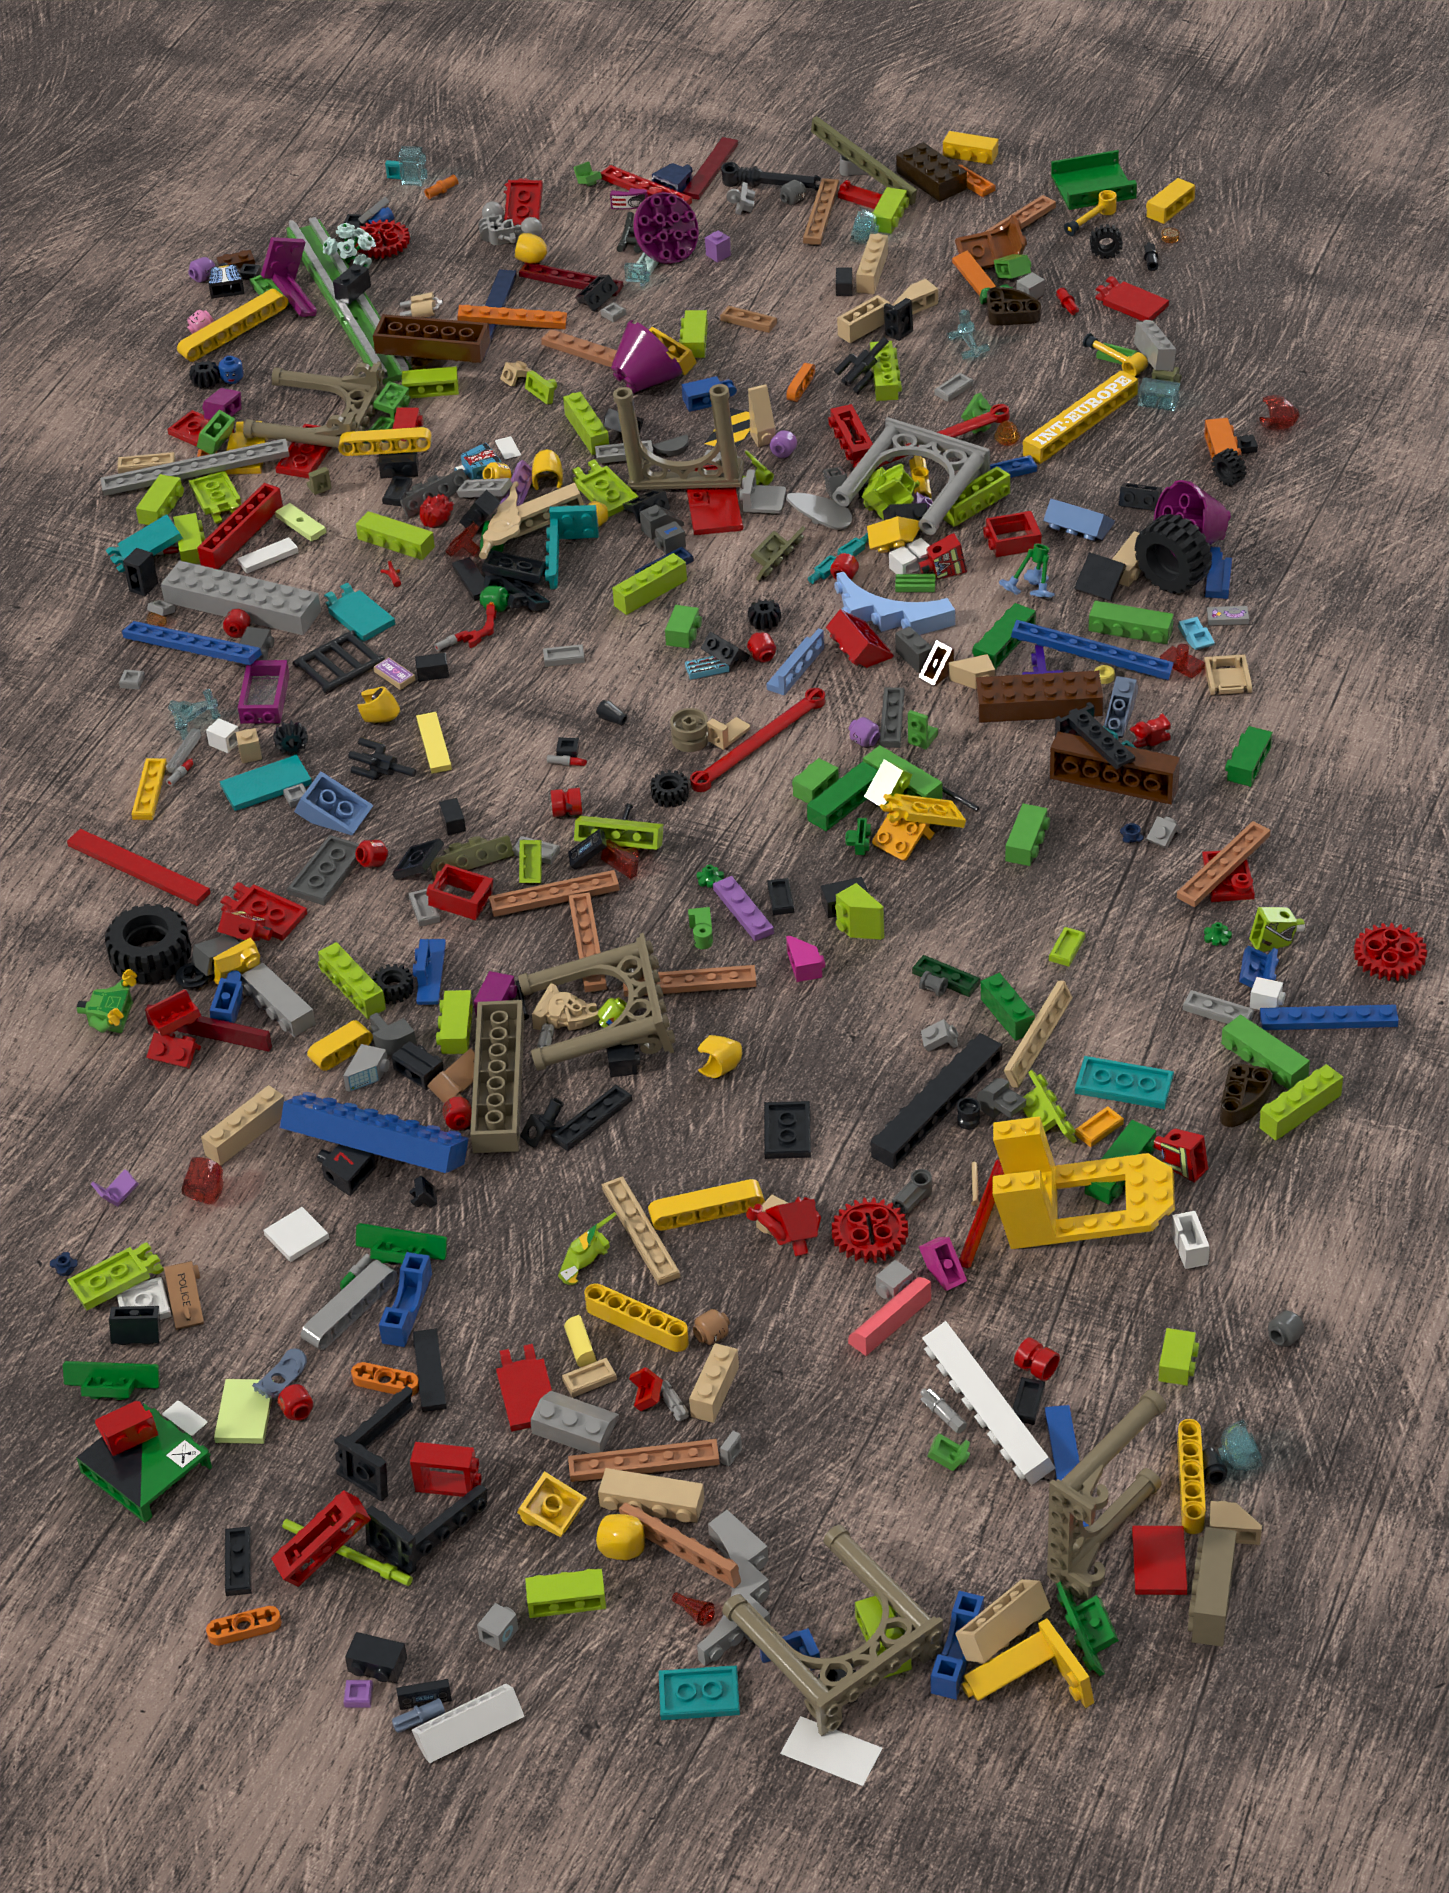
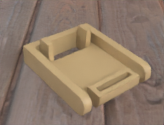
M1245 654L1204 657V668L1210 695H1215V691H1218L1219 695L1244 693V689L1247 690V693H1252V683ZM1235 666V668L1216 669V667Z

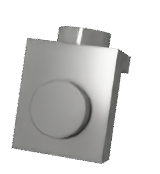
M1157 816L1146 839L1148 842L1167 849L1174 834H1179L1181 830L1174 819L1170 817L1163 819Z
M944 1019L921 1030L923 1045L928 1052L946 1042L953 1048L958 1047V1032L953 1025L950 1026Z

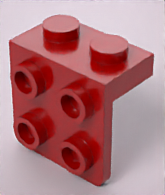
M134 1401L95 1420V1425L112 1456L158 1436L153 1415L150 1410L145 1411L140 1401Z

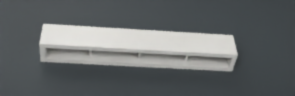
M945 1321L922 1338L927 1345L924 1350L932 1361L937 1358L939 1364L936 1366L944 1377L947 1375L951 1377L952 1380L949 1381V1384L957 1394L963 1393L965 1397L961 1400L969 1411L974 1409L977 1412L974 1417L982 1428L985 1426L989 1428L990 1431L987 1435L995 1446L1000 1443L1003 1447L1000 1453L1008 1463L1011 1461L1015 1463L1016 1466L1012 1469L1022 1481L1026 1478L1032 1486L1054 1470L1055 1466L949 1324Z

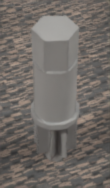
M926 1388L921 1390L920 1394L923 1397L920 1400L956 1433L960 1434L966 1429L967 1423L934 1390L930 1388L928 1390Z

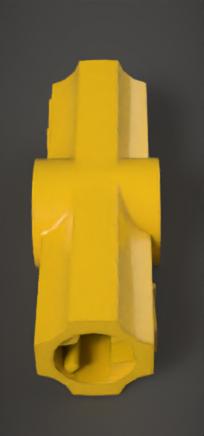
M913 456L909 460L911 478L915 482L919 481L920 483L913 490L914 494L918 492L932 499L926 460L921 456Z

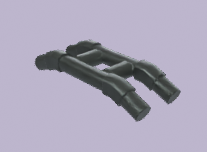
M633 212L627 213L624 231L616 248L618 252L624 251L627 244L635 245L634 251L636 253L642 251L636 238L629 237L630 234H635Z

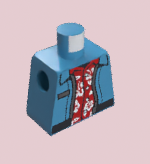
M483 443L461 455L462 465L455 467L454 470L463 469L465 475L470 480L484 479L483 470L491 462L501 463V460L487 443Z

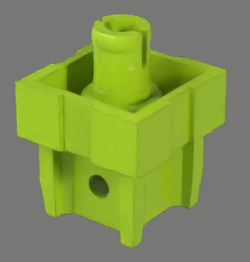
M902 463L886 471L881 467L873 472L869 477L868 486L863 492L862 498L864 499L865 507H868L869 511L875 510L883 520V510L890 504H910L913 502L912 492L920 485L919 481L915 482L905 472Z

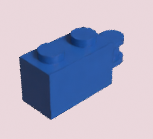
M715 376L682 384V398L688 411L712 407L709 390L714 385L724 384L728 386L730 396L735 395L737 389L733 381H719L718 377Z
M239 971L229 972L226 979L220 978L210 1008V1018L231 1023L236 1022L243 1001V987Z

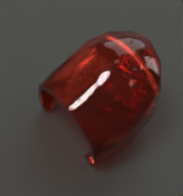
M1282 395L1263 397V402L1267 404L1270 418L1259 417L1260 423L1264 428L1287 429L1297 423L1300 417L1299 411L1288 399Z
M192 1157L182 1184V1195L200 1203L214 1205L220 1198L223 1190V1168L221 1165L211 1159Z

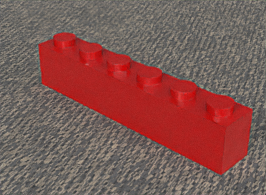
M263 483L197 547L201 566L219 569L275 514V511L282 508L283 502L280 488Z

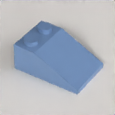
M320 772L301 797L294 812L312 824L353 835L373 805L323 772Z

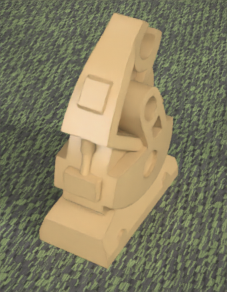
M550 983L532 1013L533 1029L541 1030L545 1023L548 1025L552 1024L556 1029L568 1027L569 1031L576 1030L600 1019L596 1003L587 1004L584 1000L577 998V996L571 993L559 992L557 986Z

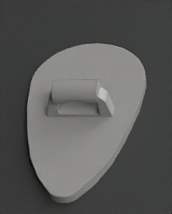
M806 493L787 494L786 500L799 512L811 518L814 524L820 523L831 529L842 530L849 527L852 522V515L848 508L838 505L834 500Z

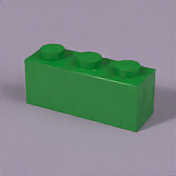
M1248 726L1245 734L1242 733L1240 736L1238 747L1235 746L1233 749L1232 759H1228L1226 762L1227 781L1249 787L1252 786L1272 747L1273 732Z
M1001 973L981 980L982 1002L1015 1041L1024 1038L1035 1020L1033 1011Z

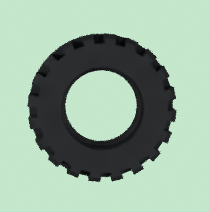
M1174 514L1162 515L1144 528L1136 538L1134 551H1136L1135 557L1139 562L1140 570H1143L1144 576L1147 579L1149 578L1154 586H1159L1160 590L1163 591L1168 590V593H1184L1190 590L1207 576L1212 565V552L1209 551L1211 547L1206 542L1204 533L1201 534L1196 525L1191 524L1189 519H1183L1182 516Z
M144 904L142 907L134 906L129 911L121 912V916H116L106 930L105 945L113 971L122 978L123 973L131 969L137 974L135 979L140 984H147V982L155 984L159 983V980L170 979L171 975H176L177 970L181 966L187 964L191 956L192 947L186 921L180 913L168 906L165 908L161 904H155V906ZM160 941L152 946L136 947L144 942Z

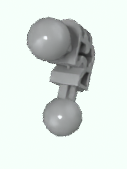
M490 201L483 206V218L478 223L480 237L483 241L490 242L492 245L516 243L515 236L522 233H531L540 236L542 233V224L535 217H528L524 219L521 225L513 226L512 219L503 222L504 210L501 204Z

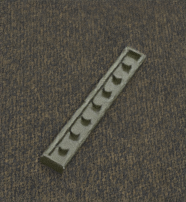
M816 116L812 119L811 132L885 187L907 190L909 204L913 205L915 203L916 188Z

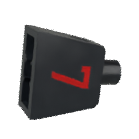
M340 1144L332 1152L322 1149L317 1156V1161L322 1163L325 1180L349 1196L358 1189L376 1168L373 1153Z

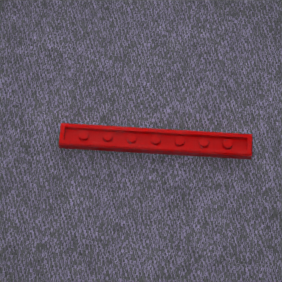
M81 828L67 840L69 847L193 905L198 906L211 894L210 888Z

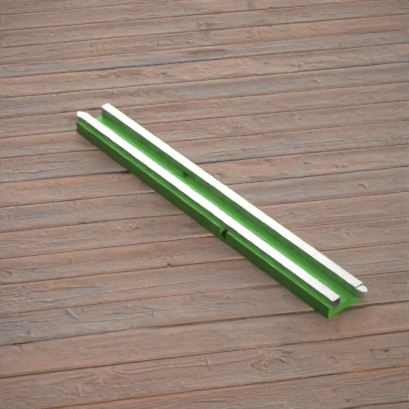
M316 217L309 218L310 225L299 228L296 222L290 220L289 227L286 228L288 238L304 239L306 242L301 260L363 362L371 367L374 363L381 362L382 369H384L383 385L389 381L402 380V371L412 370L406 357L375 354L373 334L381 317L366 293L361 294L350 305L335 299L333 281L345 272L349 266L345 259L340 257V252L337 251L334 255L330 256L323 253V244L330 235L320 219H316Z

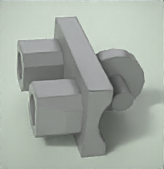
M742 183L741 192L737 189H730L727 192V200L733 204L737 203L735 214L741 215L742 210L751 213L753 209L756 191L747 189L748 183Z

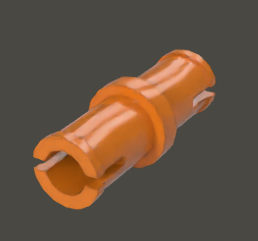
M453 174L444 180L437 181L435 185L425 189L424 193L428 199H432L438 194H444L448 189L458 185V179Z

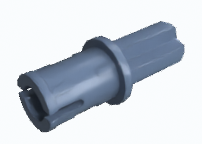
M437 1698L423 1706H414L413 1710L393 1718L392 1724L395 1731L400 1733L444 1714L445 1709L440 1698Z

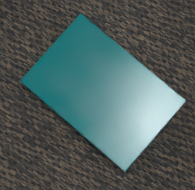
M737 1665L659 1670L661 1720L740 1715Z

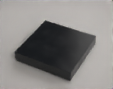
M1089 552L1074 589L1112 602L1126 564Z
M435 839L410 846L393 871L392 875L397 880L426 872L443 847V841Z

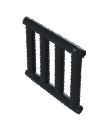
M351 630L297 658L292 664L295 668L299 666L322 686L324 693H327L371 670L374 666L385 660L383 655L378 656ZM347 641L351 642L370 661L362 665L340 645ZM332 649L354 669L344 673L324 653ZM316 658L338 678L328 682L307 662Z

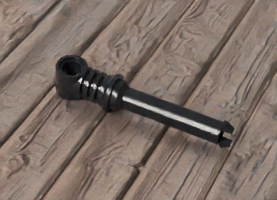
M727 162L721 167L722 183L728 187H733L743 182L748 183L752 188L760 184L783 186L792 180L802 182L805 188H812L817 191L820 185H816V181H821V177L818 175L805 176L764 172L757 166L740 168L734 162Z

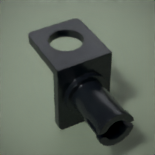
M551 1098L544 1114H530L520 1137L531 1147L536 1148L546 1129L558 1130L563 1126L556 1118L564 1103L557 1098ZM532 1126L537 1131L534 1139L529 1137V1129Z

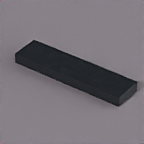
M614 1085L551 1135L552 1141L566 1151L571 1150L633 1101L632 1095L618 1085Z
M437 1328L414 1331L413 1337L422 1412L447 1409Z

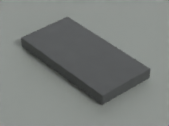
M329 835L287 888L288 895L325 906L359 863L355 856V851L359 844Z

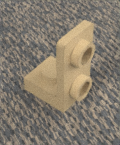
M737 717L726 725L712 718L707 722L708 741L724 750L749 731L750 725Z

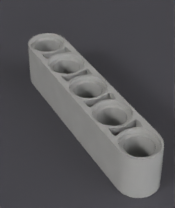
M378 1260L373 1261L304 1325L301 1331V1338L319 1350L326 1349L394 1285L397 1279V1272Z

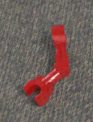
M487 604V621L481 630H473L463 634V641H468L470 648L476 647L484 636L494 633L495 605Z

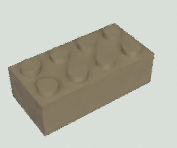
M1205 1527L1204 1537L1199 1536L1187 1630L1192 1632V1643L1223 1647L1236 1543V1531Z

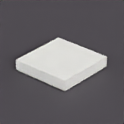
M303 1207L263 1230L264 1235L290 1262L329 1239L327 1231Z
M162 1277L141 1282L117 1295L119 1307L159 1306L160 1320L172 1317Z

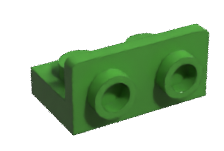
M389 381L374 401L373 408L389 413L390 418L395 419L397 408L408 407L410 403L409 388Z
M978 393L974 395L961 417L966 421L989 412L992 407L983 395ZM991 424L975 429L972 432L974 434L979 431L984 432L991 427Z

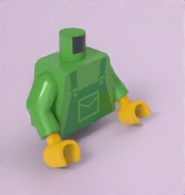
M128 969L123 973L122 980L115 986L94 990L90 1001H78L77 1013L86 1014L89 1026L101 1033L106 1031L122 1033L133 1004L129 987L136 985L135 978L137 974Z

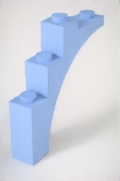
M845 572L837 573V582L834 585L837 594L840 593L844 603L842 610L866 622L872 621L881 632L902 626L903 629L911 627L919 635L955 625V609L948 598L929 602L890 600L860 588L848 578Z

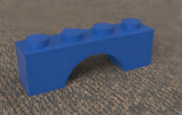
M406 1253L400 1268L399 1287L395 1302L391 1308L385 1307L379 1323L382 1344L406 1346L432 1276L430 1256Z
M963 1591L958 1592L952 1610L947 1640L941 1655H937L931 1673V1694L957 1700L969 1661H966L955 1633L984 1610V1596Z

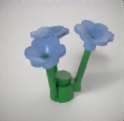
M1034 544L1033 549L1028 550L1027 556L1016 574L1009 581L1000 580L999 584L1016 595L1020 594L1021 590L1016 587L1019 581L1018 577L1032 557V561L1037 563V566H1035L1034 570H1027L1024 574V579L1028 580L1032 585L1038 584L1039 589L1030 591V595L1037 597L1054 596L1055 593L1047 591L1046 583L1049 578L1046 573L1050 548L1043 544Z

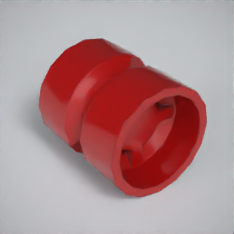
M580 787L569 788L567 792H564L562 789L551 790L553 817L565 816L566 813L570 815L582 814Z
M1031 1337L1026 1338L1020 1344L1014 1356V1364L1025 1371L1031 1370V1374L1041 1381L1049 1380L1060 1362L1059 1353L1048 1347L1043 1348L1042 1343Z

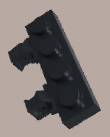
M485 572L486 576L483 587H505L507 592L511 593L507 603L511 608H520L523 605L528 606L532 611L549 609L550 601L521 580Z

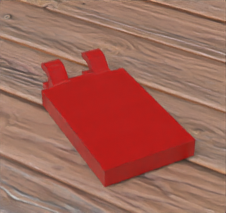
M1113 276L1106 279V282L1110 283L1107 287L1099 285L1096 288V291L1100 293L1095 298L1103 301V305L1141 321H1152L1169 306L1168 299L1124 281L1120 284Z
M237 882L233 887V890L237 892L233 896L238 901L233 900L229 896H224L220 903L224 904L221 908L222 911L237 909L265 919V926L273 929L272 936L282 941L307 915V908L254 884L249 888Z
M533 1344L523 1346L525 1360L512 1362L509 1349L499 1351L502 1368H497L496 1373L511 1432L531 1428V1417L540 1398L549 1391H552L544 1358L536 1360Z

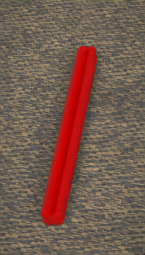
M1000 1159L995 1161L959 1257L961 1267L966 1269L972 1265L995 1203L993 1197V1176L1004 1175Z

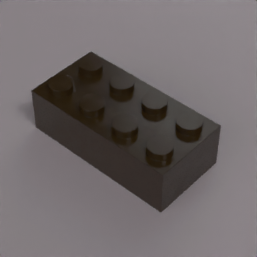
M919 143L896 154V172L937 201L941 202L967 190V171L926 143Z

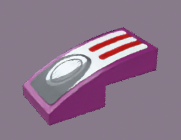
M630 188L629 192L612 190L610 193L611 209H637L641 202L648 197L647 190Z

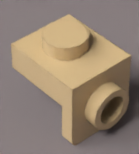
M521 361L516 363L506 362L500 379L510 386H515L517 377H526L527 372L532 370L527 367L526 363Z

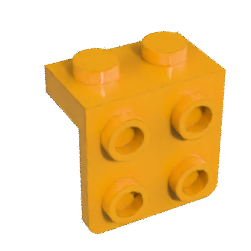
M892 810L889 812L891 815L896 813V811ZM886 817L874 836L872 844L894 857L906 861L921 836L931 840L934 832L929 828L930 824L906 821L905 818H901L897 822H891Z

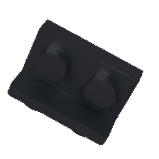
M600 274L575 299L578 303H586L591 311H595L619 288L610 275Z
M905 298L895 306L888 303L884 304L885 334L900 341L913 332L912 300Z
M1124 482L1120 487L1119 506L1155 511L1158 499L1162 493V487Z
M653 489L623 503L624 510L633 512L637 523H641L640 512L649 507L658 505L667 510L671 508L666 492Z
M711 631L701 646L703 651L728 666H732L734 661L738 662L739 659L747 662L751 656Z

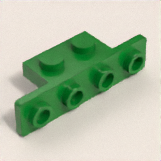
M358 1223L356 1226V1246L371 1248L370 1259H376L382 1263H401L402 1265L407 1252L428 1255L430 1258L445 1260L447 1257V1237L363 1223Z
M65 1361L63 1363L64 1384L81 1386V1396L90 1397L91 1399L113 1397L116 1400H123L129 1398L135 1388H158L160 1386L158 1364Z
M1060 1581L1056 1583L1059 1591L1056 1596L1061 1606L1067 1610L1068 1614L1065 1615L1068 1624L1072 1629H1075L1076 1635L1074 1639L1076 1644L1085 1653L1083 1661L1089 1671L1094 1670L1099 1676H1102L1105 1672L1097 1653L1119 1641L1103 1602L1096 1595L1076 1606L1071 1592Z

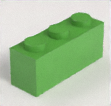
M1022 804L1006 843V862L1031 866L1033 858L1038 856L1039 844H1043L1044 830L1049 829L1050 817H1047V808Z

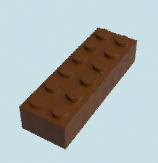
M382 314L373 334L375 354L482 363L490 344L489 323Z
M1099 670L976 677V701L979 723L1055 719L1057 716L1063 718L1069 715V711L1075 708L1078 710L1085 708L1088 702L1095 706L1094 717L1103 716V693Z
M1058 731L1050 747V779L1172 805L1179 788L1180 757L1125 746L1135 756V761L1115 769L1081 736Z

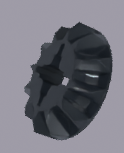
M187 963L177 970L175 977L177 984L181 985L183 989L190 988L193 990L195 987L202 988V984H208V979L211 978V975L206 976L192 963Z

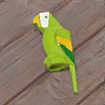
M615 1212L594 1225L570 1244L558 1277L565 1284H577L578 1270L591 1264L598 1254L605 1255L608 1253L607 1250L610 1248V1242L598 1230L617 1215Z

